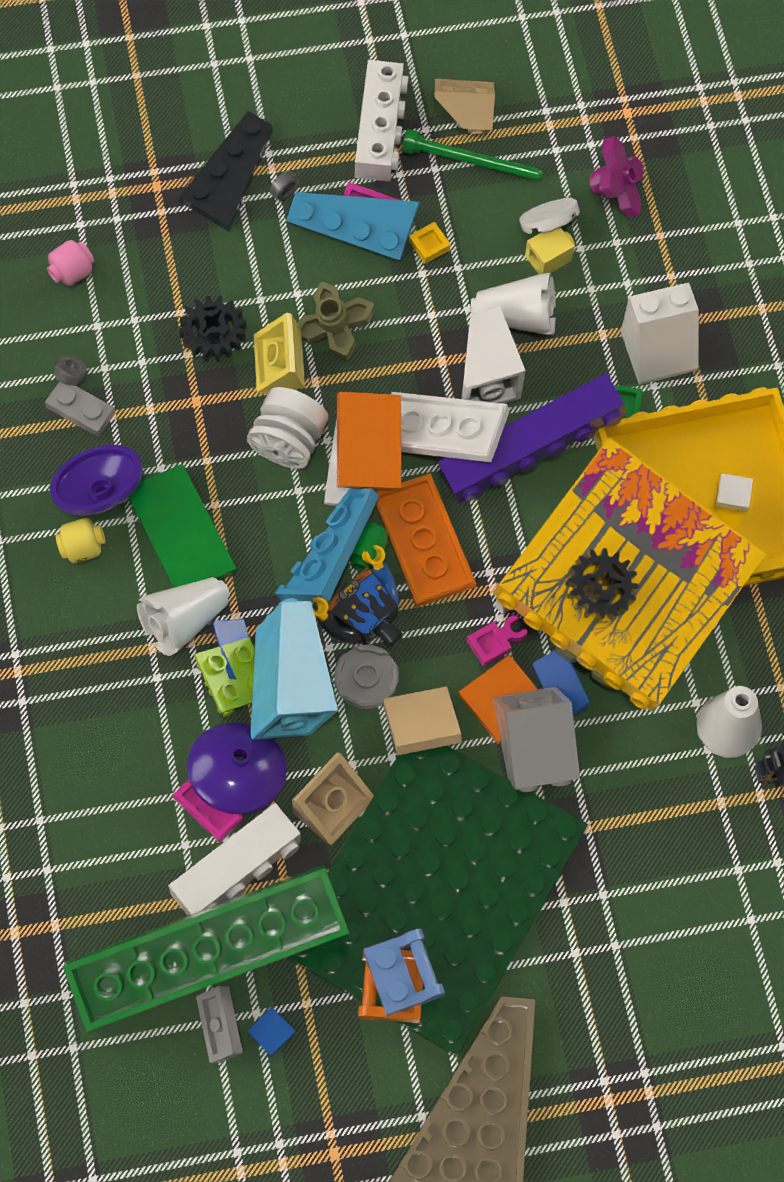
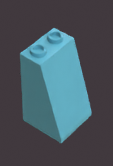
M296 598L283 600L256 628L251 715L252 740L312 735L338 711L311 601H298Z

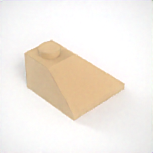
M435 79V98L462 129H468V132L472 134H485L486 130H492L495 101L494 82Z

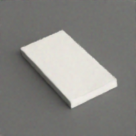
M398 392L391 393L392 395H401V452L492 462L510 412L507 404Z

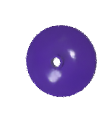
M121 445L94 447L75 455L58 469L50 484V495L55 505L66 513L75 515L99 514L118 506L134 492L141 481L143 466L139 456L128 447Z
M232 722L216 725L202 733L196 739L189 752L187 775L192 789L204 803L224 813L243 815L264 809L278 797L286 779V760L278 743L273 738L252 740L251 725ZM242 755L245 760L239 761L234 756Z

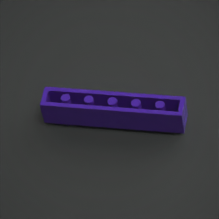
M605 373L506 425L503 428L492 462L446 457L438 461V464L459 503L464 500L467 502L478 498L483 490L492 485L494 487L503 485L510 479L511 475L519 471L526 472L537 466L538 461L545 457H555L564 452L567 448L566 446L576 441L583 442L588 440L598 429L618 424L623 419V416L626 415L625 405L609 376Z

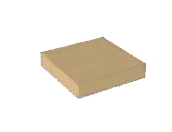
M447 686L383 699L384 710L397 755L462 743L460 727Z

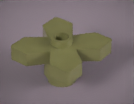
M321 282L313 295L317 305L316 314L303 316L298 322L302 341L313 344L328 337L332 354L348 360L357 346L350 329L368 325L376 311L375 306L372 302L360 297L344 304L337 287Z

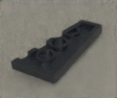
M247 111L179 196L180 203L230 232L236 212L239 211L243 202L245 191L253 179L254 170L260 162L272 135L273 125Z

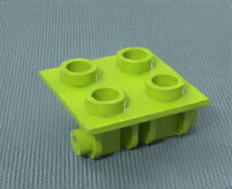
M250 637L222 645L236 679H229L226 670L227 661L222 655L220 646L194 654L197 662L196 667L201 671L205 679L204 684L209 688V695L213 696L218 707L216 709L217 712L222 713L223 717L235 713L236 708L252 704L255 648Z

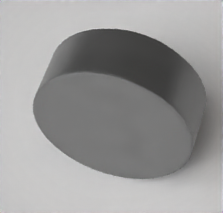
M290 170L284 171L273 182L270 193L279 201L287 199L296 190L299 178Z
M62 357L56 362L54 375L64 384L78 385L85 380L87 367L81 360L75 357Z

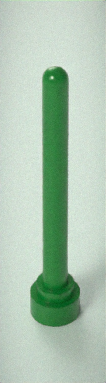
M407 129L401 150L403 153L413 155L414 152L420 154V151L533 180H540L543 177V171L539 168L425 140L424 136L419 135V132Z

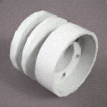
M283 387L272 388L260 408L261 416L255 419L254 427L250 429L247 435V442L252 449L271 462L293 469L304 468L310 461V454L315 450V441L321 437L329 420V415L316 400L301 392Z

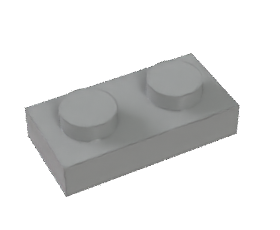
M62 382L57 384L45 401L47 409L97 437L100 436L115 414L113 406L75 385H67Z
M218 986L196 996L210 1064L221 1063L242 1054L243 1050L229 986Z

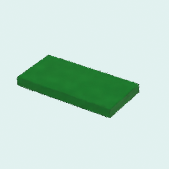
M183 463L139 482L137 488L128 499L173 588L211 577L219 581L237 573V569Z

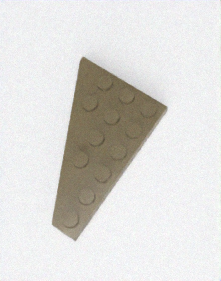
M500 997L390 1182H523L535 999Z

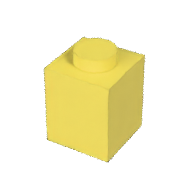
M560 227L547 232H541L527 240L525 257L538 274L552 273L572 261L575 243L571 235L566 231L563 232Z

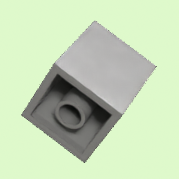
M557 687L493 697L507 776L515 790L531 792L537 790L540 785L565 786L570 784L571 780L580 779L572 702Z

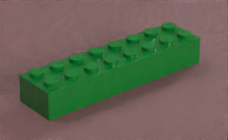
M324 864L66 961L62 967L86 1032L344 936L349 934V930Z

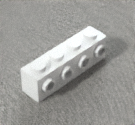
M368 60L355 159V178L391 181L392 170H398L399 152H394L395 144L401 145L402 127L397 126L398 119H404L405 101H400L401 94H407L408 76H403V63Z

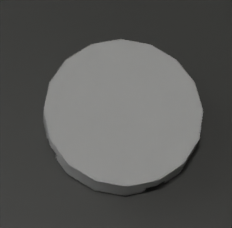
M358 645L353 647L352 650L346 654L344 653L339 658L335 667V687L340 697L349 705L360 709H374L384 705L383 699L393 697L399 684V670L396 662H394L385 649L374 645Z

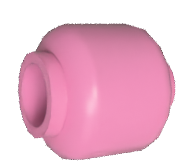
M69 240L49 253L48 261L50 266L47 267V271L56 283L62 281L67 286H72L92 272L94 258L83 242L77 243Z

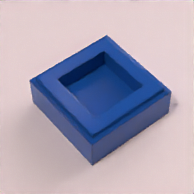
M271 1007L247 1031V1034L272 1058L296 1034V1031Z

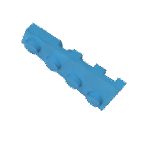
M295 192L286 221L401 260L421 202Z
M348 489L326 520V523L329 525L328 528L314 537L309 544V547L312 549L303 563L297 561L290 571L294 576L286 587L280 585L275 592V595L280 600L296 598L298 601L314 602L312 598L321 597L329 602L379 498V495L373 489Z

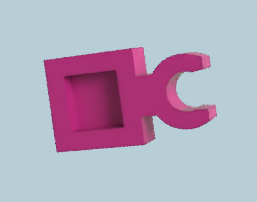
M517 615L510 616L500 629L494 621L467 636V643L483 667L510 653L512 647L509 642L518 643L527 637L528 631L526 629L518 633L511 630V626L518 623L519 618Z

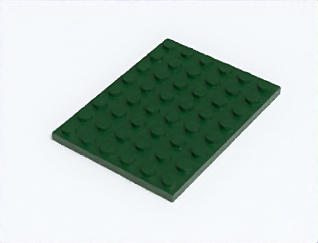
M449 746L398 755L328 871L349 934L285 958L362 1002L366 963L362 959L363 949L397 938L412 930L422 929L425 937L423 944L438 984L443 985L446 994L443 997L421 1005L420 1023L395 1022L458 1057L582 838L588 824L531 792L515 790L510 780ZM407 947V948L402 949V950H410V951H411V948H410V947ZM377 992L376 1006L383 1007Z

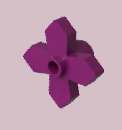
M616 136L603 139L602 154L606 166L599 167L595 172L591 173V189L597 196L602 195L608 199L617 197L620 210L628 218L638 216L641 211V198L635 183L643 180L644 165L636 156L626 157L623 143Z

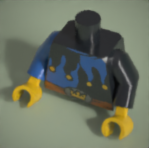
M373 545L377 553L374 560H371L367 551L362 553V559L366 563L373 565L372 570L369 567L364 569L328 603L321 597L312 598L318 605L317 612L314 609L313 611L315 617H318V623L334 640L351 644L369 645L376 637H379L391 647L403 634L393 624L398 617L400 599L395 580L387 564L383 562L385 551L382 547Z

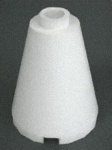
M542 273L478 291L476 298L471 299V313L474 314L482 308L493 309L501 307L509 328L553 335L556 324V317L550 318V316H553V308H556L553 277H550L551 273Z
M214 577L145 595L139 599L141 602L137 604L138 617L147 636L153 633L158 642L154 643V646L164 655L171 656L183 648L228 605L230 592L222 580L218 581Z
M744 686L733 687L711 698L702 706L696 721L697 734L700 740L702 739L708 747V750L725 758L740 757L758 743L762 733V721L758 699L751 689Z

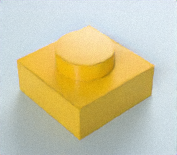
M435 222L409 235V243L424 264L447 253L451 249L450 242Z

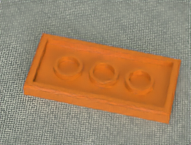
M431 473L402 482L399 491H375L379 495L375 508L384 529L389 533L388 540L416 608L476 587V581Z

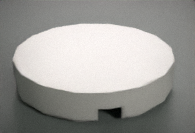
M564 198L530 209L520 217L519 221L522 230L526 233L532 234V228H537L538 232H547L568 224L573 219L572 214L578 216L580 210L577 200Z

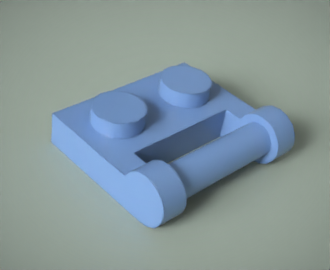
M422 929L412 930L397 938L363 949L386 1017L436 1000L446 994L443 985L438 984L423 944L425 937ZM407 947L411 948L425 986L424 990L417 993L401 950Z

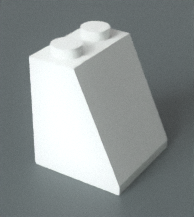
M689 283L630 296L628 299L621 334L639 385L698 371L699 309Z
M501 307L493 309L482 308L470 316L461 399L503 404L521 399L525 368Z

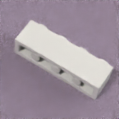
M274 803L169 884L170 894L187 915L218 905L227 899L231 900L239 897L246 891L245 885L254 878L257 880L264 878L272 871L273 863L281 857L284 860L288 859L299 849L300 846L298 844L301 842V834L278 805Z

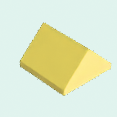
M285 313L254 334L257 393H268L272 388L277 387L289 389L305 388L301 329L293 315Z

